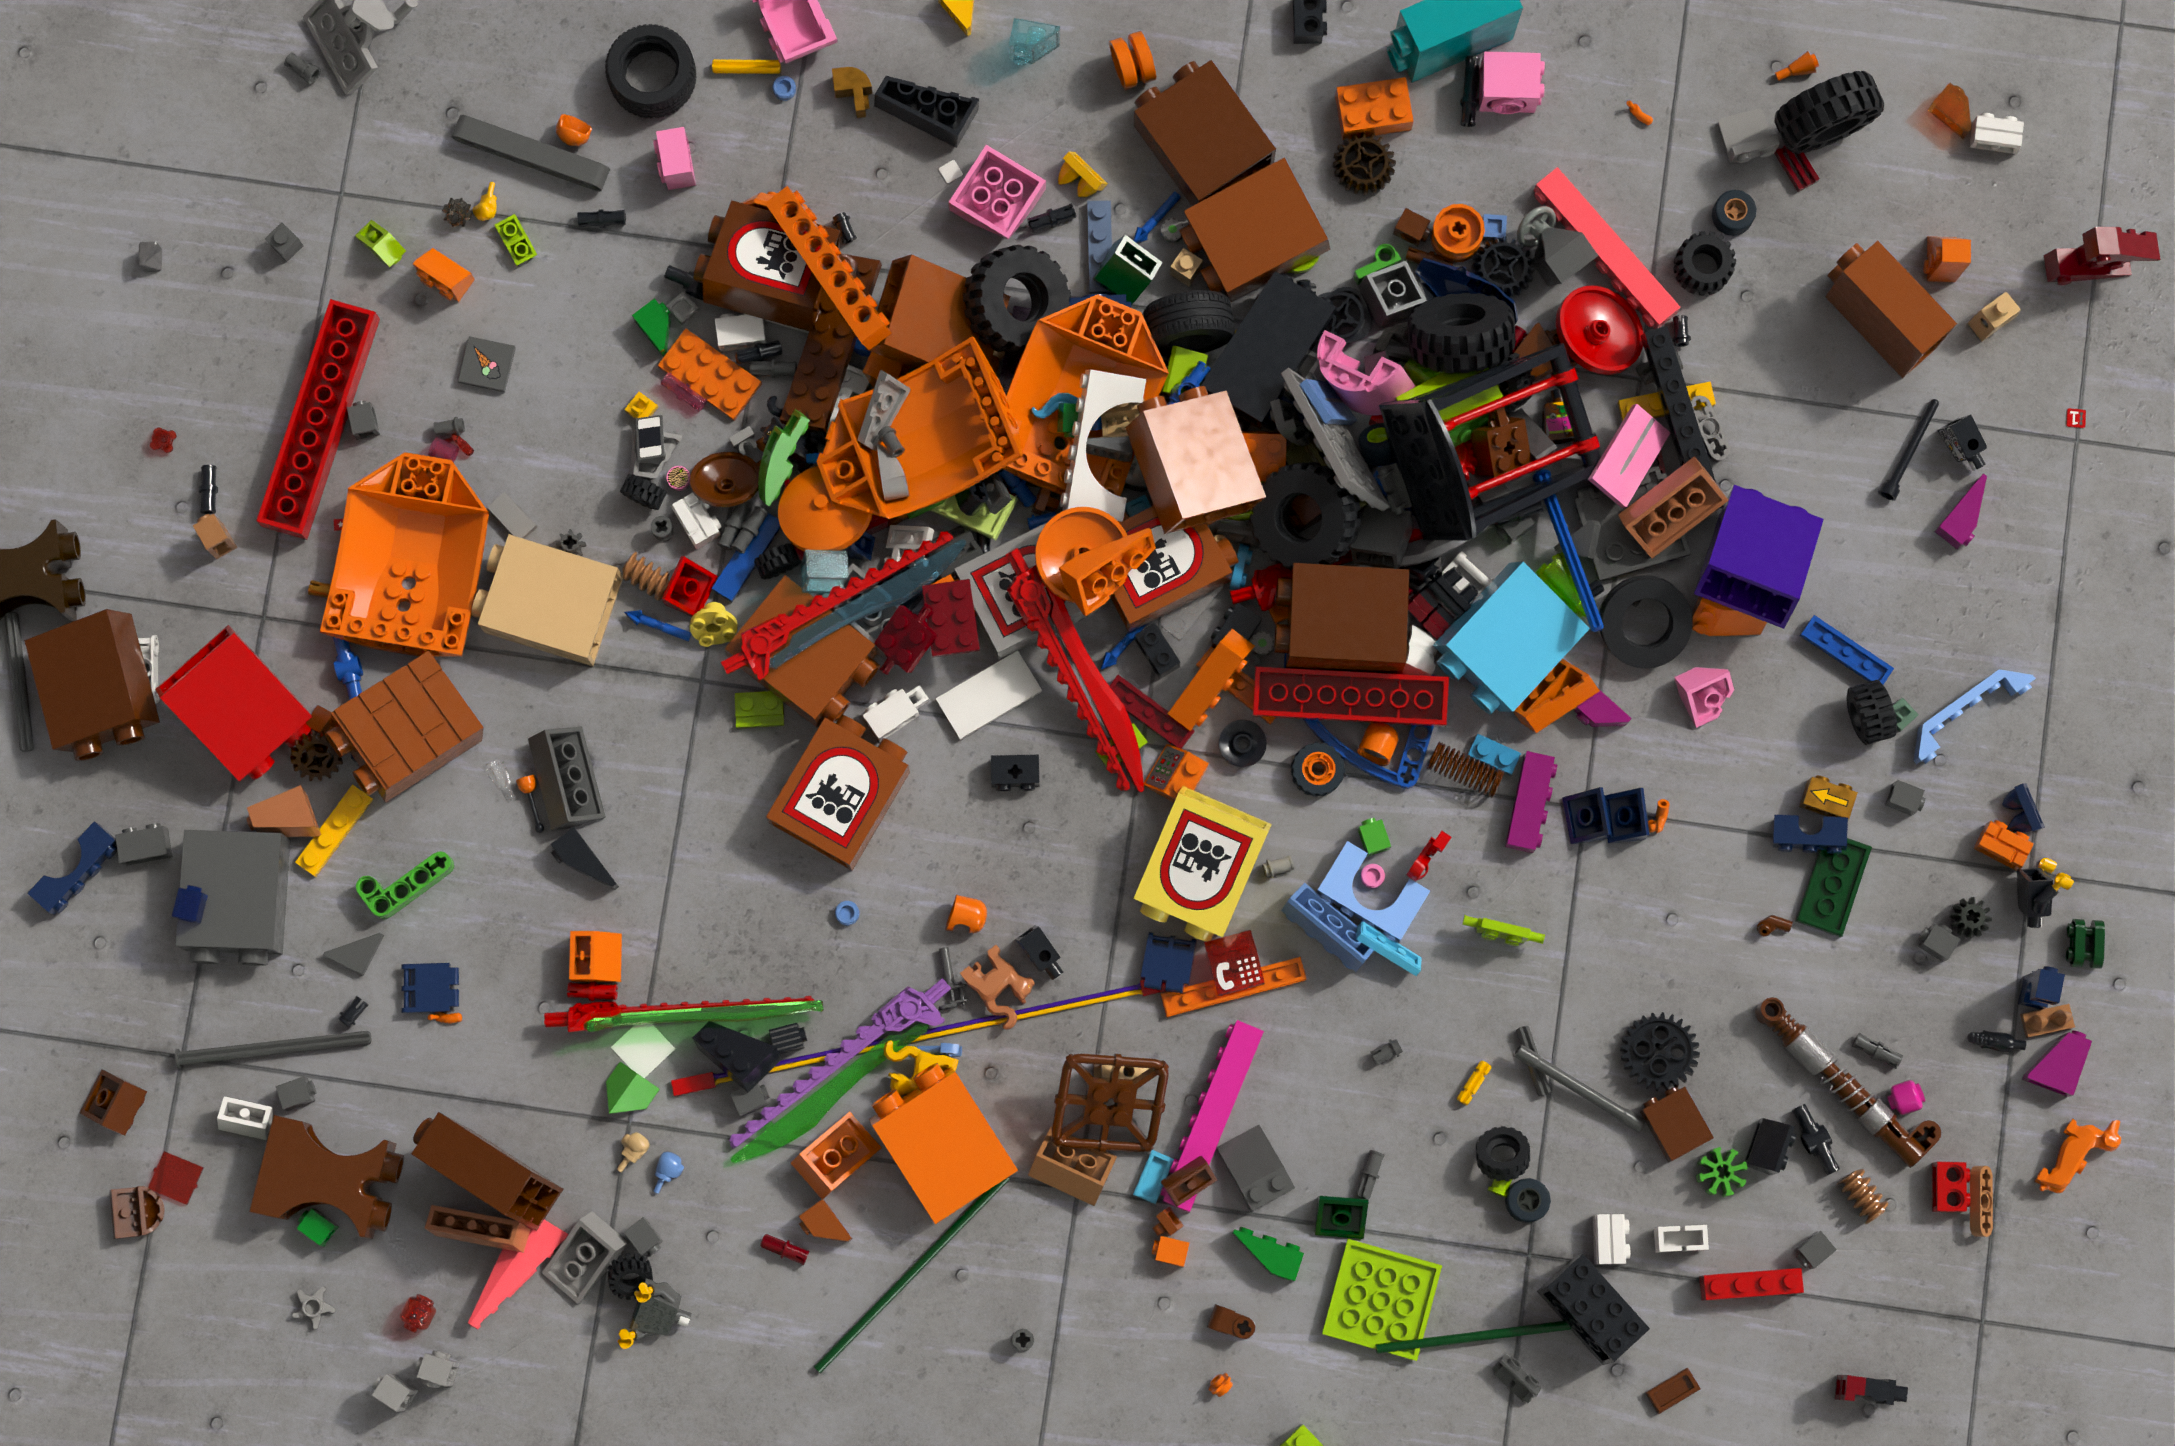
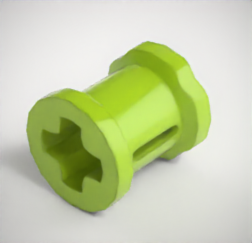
M1494 1179L1492 1185L1488 1186L1487 1190L1507 1198V1191L1512 1179L1510 1181H1496Z

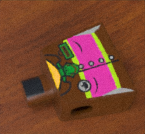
M1559 389L1551 390L1552 403H1546L1542 408V431L1555 445L1573 442L1574 435Z

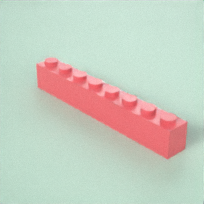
M1558 167L1536 184L1534 196L1537 201L1553 209L1556 215V222L1560 221L1565 230L1582 232L1598 254L1593 259L1596 262L1597 269L1603 275L1607 274L1612 280L1611 284L1615 290L1622 292L1627 297L1626 301L1634 310L1637 309L1643 315L1642 320L1648 327L1660 328L1678 313L1680 309L1678 303Z

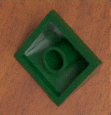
M1318 1196L1315 1235L1364 1239L1369 1200Z

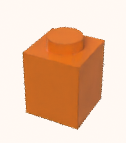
M1161 1236L1160 1241H1154L1152 1254L1156 1255L1155 1261L1184 1267L1189 1242Z

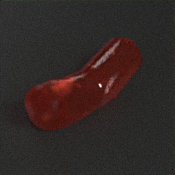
M452 434V437L443 440V443L446 445L454 441L467 456H471L474 453V449L457 434Z

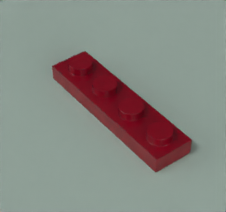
M1117 675L1109 685L1130 715L1171 745L1182 749L1194 734L1195 730H1188L1168 715L1169 711L1120 675Z

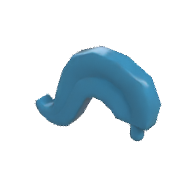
M1057 393L1040 410L1032 407L1031 412L1035 417L1044 419L1059 408V403L1076 404L1078 398L1070 393Z

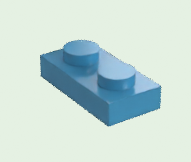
M1477 734L1468 755H1470V758L1475 757L1476 761L1480 759L1481 763L1485 761V765L1495 766L1496 770L1498 768L1502 769L1505 774L1511 776L1521 753Z

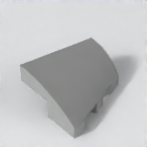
M634 430L629 474L642 477L643 479H656L665 462L671 457L672 451L681 441L682 435L663 432L665 456L660 464L637 462Z

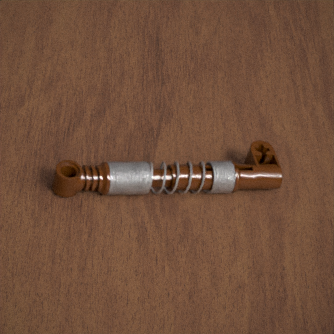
M1770 997L1758 1004L1755 1010L1757 1020L1769 1028L1773 1027L1772 1031L1774 1033L1777 1031L1778 1037L1782 1036L1783 1046L1793 1054L1794 1058L1798 1059L1801 1065L1805 1066L1808 1072L1812 1073V1075L1820 1072L1823 1075L1820 1084L1830 1082L1832 1085L1829 1093H1835L1839 1097L1838 1102H1844L1848 1106L1847 1111H1853L1862 1126L1868 1129L1869 1133L1874 1137H1879L1909 1168L1919 1162L1939 1141L1942 1133L1941 1128L1936 1122L1931 1120L1917 1124L1908 1132L1897 1121V1116L1892 1113L1891 1109L1885 1106L1882 1100L1875 1099V1094L1871 1095L1865 1089L1866 1084L1861 1085L1856 1080L1857 1075L1852 1076L1849 1072L1844 1074L1847 1066L1840 1070L1835 1065L1838 1057L1831 1061L1834 1053L1806 1025L1799 1024L1798 1022L1795 1024L1796 1020L1794 1018L1790 1019V1014L1786 1015L1787 1011L1784 1008V1004L1778 998ZM1766 1006H1771L1774 1009V1017L1767 1015L1765 1011ZM1924 1130H1928V1138L1921 1140L1919 1143L1916 1139L1925 1134Z

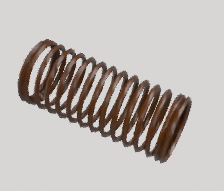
M1439 741L1427 769L1430 771L1438 758L1434 769L1435 773L1443 760L1439 775H1441L1449 761L1444 777L1447 776L1453 765L1449 779L1452 778L1457 769L1454 777L1455 782L1463 769L1458 782L1460 784L1468 771L1463 784L1466 786L1473 773L1468 786L1471 788L1478 775L1473 790H1476L1484 775L1478 790L1479 793L1489 777L1483 795L1487 793L1494 779L1488 797L1493 798L1504 775V770L1502 771V769L1498 768L1494 773L1495 766H1492L1489 771L1490 764H1487L1484 768V761L1479 766L1480 759L1474 764L1475 757L1469 762L1470 755H1467L1464 760L1465 752L1459 758L1460 750L1454 756L1455 748L1449 754L1450 746L1444 752L1445 743L1443 744V742Z

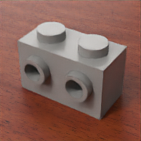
M433 1350L432 1354L425 1353L424 1357L419 1358L415 1371L418 1372L417 1378L423 1379L422 1384L433 1388H440L441 1385L453 1386L460 1362L451 1360V1354Z

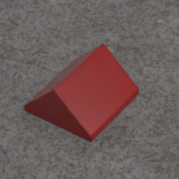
M681 556L662 600L666 606L692 617L704 608L718 576L685 556Z

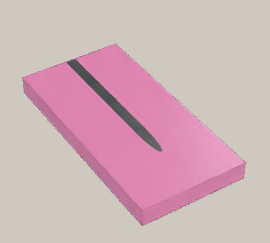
M1638 404L1632 405L1588 480L1621 508L1627 507L1670 432Z

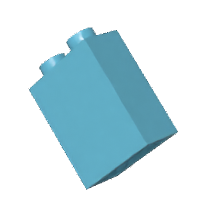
M1524 562L1508 563L1471 603V608L1465 611L1433 646L1442 654L1436 662L1440 669L1455 681L1464 676L1476 688L1470 694L1471 699L1483 711L1491 715L1496 709L1500 712H1514L1590 628Z

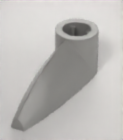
M877 444L885 501L909 497L907 480L901 464L896 457H891L886 447Z

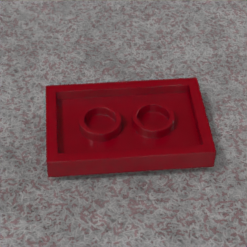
M970 579L922 586L924 603L933 608L927 617V624L937 634V637L931 644L932 658L980 651Z

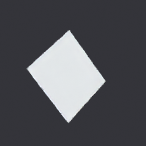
M640 1019L611 1047L630 1069L643 1078L651 1073L675 1050L673 1045L648 1019Z

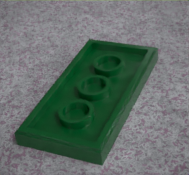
M1847 838V851L1842 850L1840 854L1827 853V850L1819 849L1795 922L1840 938L1843 937L1872 846Z

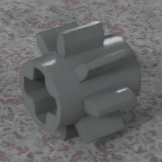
M569 529V534H559L561 542L556 543L558 548H563L562 551L583 556L581 548L586 547L587 544L584 541H579L583 536L581 533L574 535L572 530ZM573 540L575 544L572 546V549H569L567 545Z

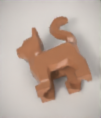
M994 945L987 951L990 963L993 966L991 971L986 975L983 974L981 971L982 966L977 961L972 968L968 966L960 972V975L967 985L978 993L989 1012L993 1015L1007 1016L1003 1029L1008 1030L1016 1024L1017 1015L1014 1009L1008 1006H997L995 999L1006 988L1010 987L1013 995L1021 1003L1025 1004V998L1031 993L1035 983L1031 977L1020 976L1013 965L1000 957L1001 950L997 945Z

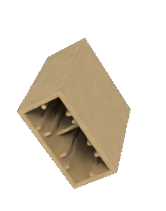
M508 534L505 546L495 544L491 550L487 571L495 573L489 591L479 589L471 615L480 618L478 625L486 634L594 666L623 580L621 572L617 567Z

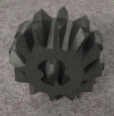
M1970 897L1968 902L1965 898L1960 899V905L1955 904L1952 906L1956 913L1949 915L1951 919H1956V922L1952 923L1951 927L1959 926L1957 934L1961 935L1966 932V938H1971L1973 933L1976 937L1981 936V930L1987 931L1989 929L1986 923L1992 921L1991 917L1985 916L1990 911V908L1982 909L1984 901L1980 900L1976 904L1975 897ZM1973 914L1975 919L1968 921L1966 916Z

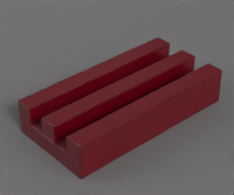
M1785 146L1775 151V156L1797 192L1819 181L1820 178L1804 152L1796 155L1811 180H1809L1794 153L1786 149ZM1786 152L1793 166L1804 181L1803 184L1799 181L1783 153Z

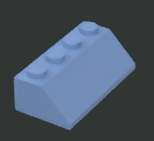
M1306 883L1289 898L1281 910L1285 913L1288 920L1302 927L1309 937L1315 938L1320 942L1327 952L1337 956L1348 969L1357 972L1374 952V950L1356 940L1358 926L1333 905L1324 901Z

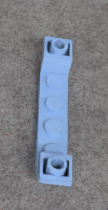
M1999 669L1918 727L1914 753L1916 765L1922 760L1926 764L1937 756L1935 751L1940 746L1929 731L1935 734L1945 727L1942 724L1943 721L1948 718L1953 721L1963 714L1961 708L1967 704L1970 707L1982 700L1980 695L1986 690L1990 694L2003 685L2010 696L2017 692L2021 696L2032 688L2029 683L2036 678L2031 674Z

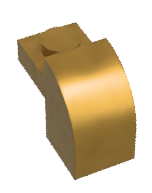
M855 67L832 68L835 97L854 96L857 118L866 117L865 109H870L868 94H873L868 76Z

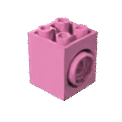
M1484 51L1479 67V111L1499 114L1535 113L1537 105H1541V99L1544 97V84L1540 83L1542 75H1544L1545 63L1540 61L1541 53Z

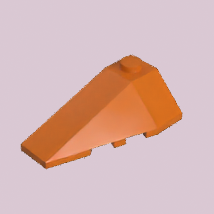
M1146 528L1084 552L1059 567L1063 586L1083 615L1087 616L1104 605L1110 599L1108 594L1117 585L1119 587L1122 586L1125 582L1123 578L1131 569H1137L1156 549L1152 530Z

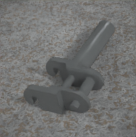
M940 948L939 953L944 980L951 987V1004L942 1005L938 1008L939 1010L958 1007V1003L966 1005L965 1002L969 1001V999H965L963 987H966V984L958 982V985L954 986L949 948ZM953 989L959 990L960 1000H955Z

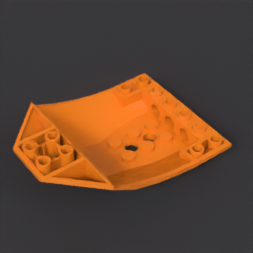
M1097 294L1041 318L1036 322L1006 394L1019 427L1023 457L1004 467V470L1020 479L1062 495V493L1066 492L1067 483H1064L1066 469L1070 468L1071 460L1068 459V451L1070 445L1074 444V438L1064 437V433L1057 432L1058 409L1043 419L1035 417L1031 412V408L1035 407L1036 410H1040L1057 393H1070L1077 398H1081L1083 388H1080V378L1082 374H1085V370L1091 369L1146 379L1143 399L1146 401L1159 396L1169 372L1141 312ZM1102 429L1092 430L1089 432L1088 438L1103 437ZM1056 437L1064 439L1065 448L1063 450L1055 447L1054 440ZM1134 450L1130 462L1086 454L1090 471L1098 483L1109 492L1121 496L1135 455Z
M404 452L347 488L348 493L341 537L320 633L371 649L413 656H421L430 651L432 656L462 657L481 570L489 512L452 460ZM406 578H413L416 581V585L408 590L403 588V581ZM401 602H409L411 604L409 610L405 612L398 610V605Z

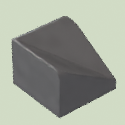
M140 242L138 264L144 271L162 270V247L158 242Z

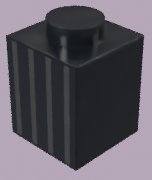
M798 1023L769 1030L772 1045L777 1047L780 1054L805 1048L803 1042L807 1041L804 1027L799 1028Z

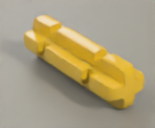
M1479 1062L1475 1068L1477 1069L1476 1072L1472 1073L1463 1087L1464 1091L1459 1093L1457 1100L1463 1105L1470 1103L1473 1098L1472 1095L1477 1092L1484 1081V1076L1491 1070V1066L1487 1062Z

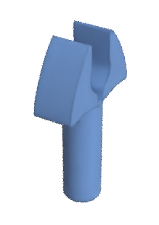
M941 1043V1046H917L918 1049L933 1055H946L951 1058L962 1056V1046H959V1044Z

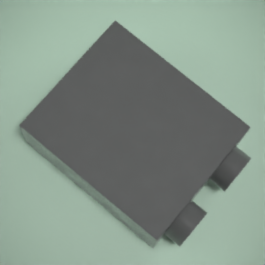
M184 830L176 946L185 951H190L189 962L219 964L220 952L239 953L238 964L266 966L268 965V954H283L291 841L282 833Z

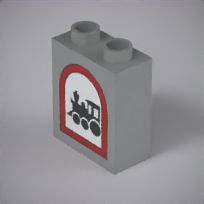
M1047 523L954 568L956 579H970L976 618L998 661L1017 650L1020 651L1037 642L1038 632H1032L1027 628V624L1023 621L1007 592V587L1013 581L1016 573L1005 554L1018 548L1029 568L1036 565V542ZM1046 592V595H1047L1048 600H1049V602H1050V605H1051V607H1052V603H1051L1050 598H1049V596H1048V594H1047V592ZM1063 600L1073 624L1100 611L1101 608L1099 607L1085 616L1076 603ZM1050 607V611H1049V615H1048V618H1047V619H1048V621H1049V623H1050V625H1051V627H1052L1054 633H1056L1057 630H1056V628H1055V626H1054V624H1053V622H1052V620H1051V618H1050V612H1051V607Z

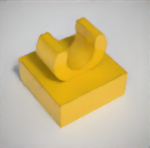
M638 392L624 410L636 419L652 416L657 410L658 405L641 392Z

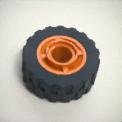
M1315 742L1306 745L1298 751L1291 763L1292 769L1290 772L1293 777V783L1304 794H1310L1313 797L1325 796L1333 792L1342 782L1345 773V763L1341 758V754L1333 746ZM1320 764L1324 769L1323 775H1315L1312 772V765Z

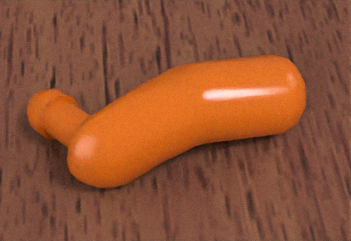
M1627 101L1630 112L1637 120L1646 125L1652 124L1653 118L1643 113L1637 104Z
M435 1012L428 1015V1020L435 1019L438 1022L451 1024L461 1022L462 1015L460 1013L446 1014Z

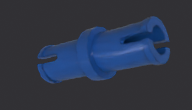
M1003 468L998 471L999 475L1008 484L1009 491L1016 494L1024 507H1029L1036 501L1037 497L1026 486L1025 480L1020 479Z

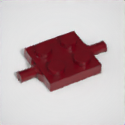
M924 604L918 614L912 613L908 608L900 605L874 642L887 657L880 668L882 673L888 675L895 664L906 673H912L935 640L937 634L929 628L925 621L933 610L928 604Z

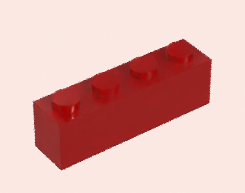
M1802 1268L1699 1276L1701 1301L1804 1293Z

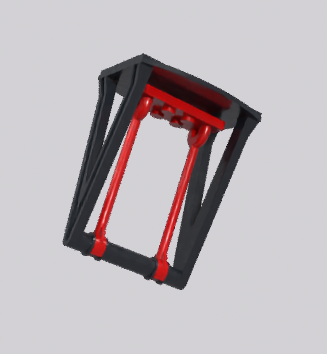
M1564 343L1547 347L1410 399L1384 402L1379 405L1387 441L1391 447L1392 460L1400 468L1412 504L1410 508L1418 522L1423 540L1468 541L1474 539L1487 526L1590 477L1601 458L1599 453L1600 444L1596 433L1592 431L1577 385L1579 381L1574 365L1570 363ZM1550 361L1553 370L1550 378L1450 419L1442 420L1438 411ZM1553 386L1559 389L1574 435L1573 445L1480 484L1468 487L1459 457L1448 432L1460 424ZM1577 454L1581 457L1582 466L1472 506L1471 500L1480 493L1571 455Z

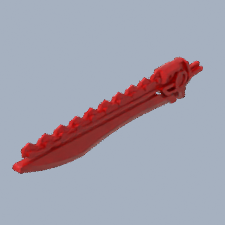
M1018 548L1009 551L1005 555L1016 576L1013 577V581L1007 587V592L1023 621L1027 624V628L1032 632H1038L1037 646L1042 650H1048L1047 664L1051 667H1058L1057 682L1061 685H1068L1066 699L1072 703H1078L1077 717L1082 721H1088L1086 734L1091 738L1098 739L1096 752L1101 756L1107 755L1106 770L1110 773H1117L1116 787L1121 791L1130 789V783L1115 756L1119 754L1136 790L1143 792L1144 783L1140 751L1124 704L1110 688L1086 651L1063 599L1045 587L1052 603L1051 607L1044 590L1045 585L1038 574L1036 565L1029 568ZM1050 607V618L1114 744L1112 746L1047 619Z

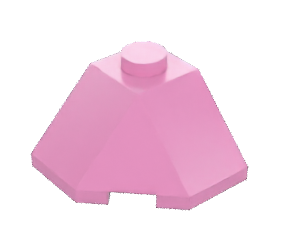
M1695 667L1674 677L1679 696L1696 728L1718 718L1722 712L1721 706L1726 697L1730 698L1734 691L1728 669Z

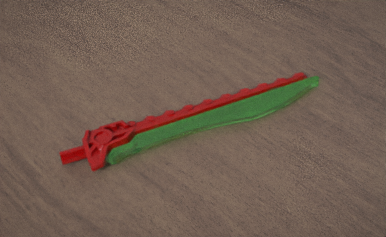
M811 996L796 999L785 997L781 1000L764 998L762 1001L743 999L740 1002L723 1000L719 1003L702 1001L697 1004H688V1002H681V1004L676 1005L661 1003L654 1006L640 1004V1006L626 1007L624 1004L618 1006L615 1001L591 1002L583 1005L576 1003L573 1007L569 1008L568 1012L544 1013L545 1027L568 1026V1032H594L617 1026L655 1023L754 1021L809 1011L822 1012L824 1008L822 1000L815 1001Z

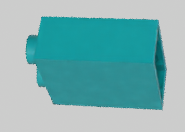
M1423 0L1400 10L1396 29L1390 31L1393 45L1387 47L1390 63L1397 73L1406 70L1412 83L1464 61L1467 56H1476L1513 40L1523 6L1520 0Z

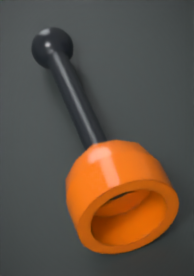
M535 775L519 778L516 780L519 790L528 795L536 823L535 831L542 833L544 826L540 823L532 795L536 788Z

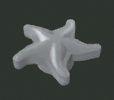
M321 1287L313 1296L304 1294L303 1290H298L297 1293L303 1306L297 1313H293L292 1316L294 1318L308 1316L313 1322V1328L317 1329L322 1313L328 1311L331 1313L336 1312L334 1307L323 1302V1293L326 1291V1287Z

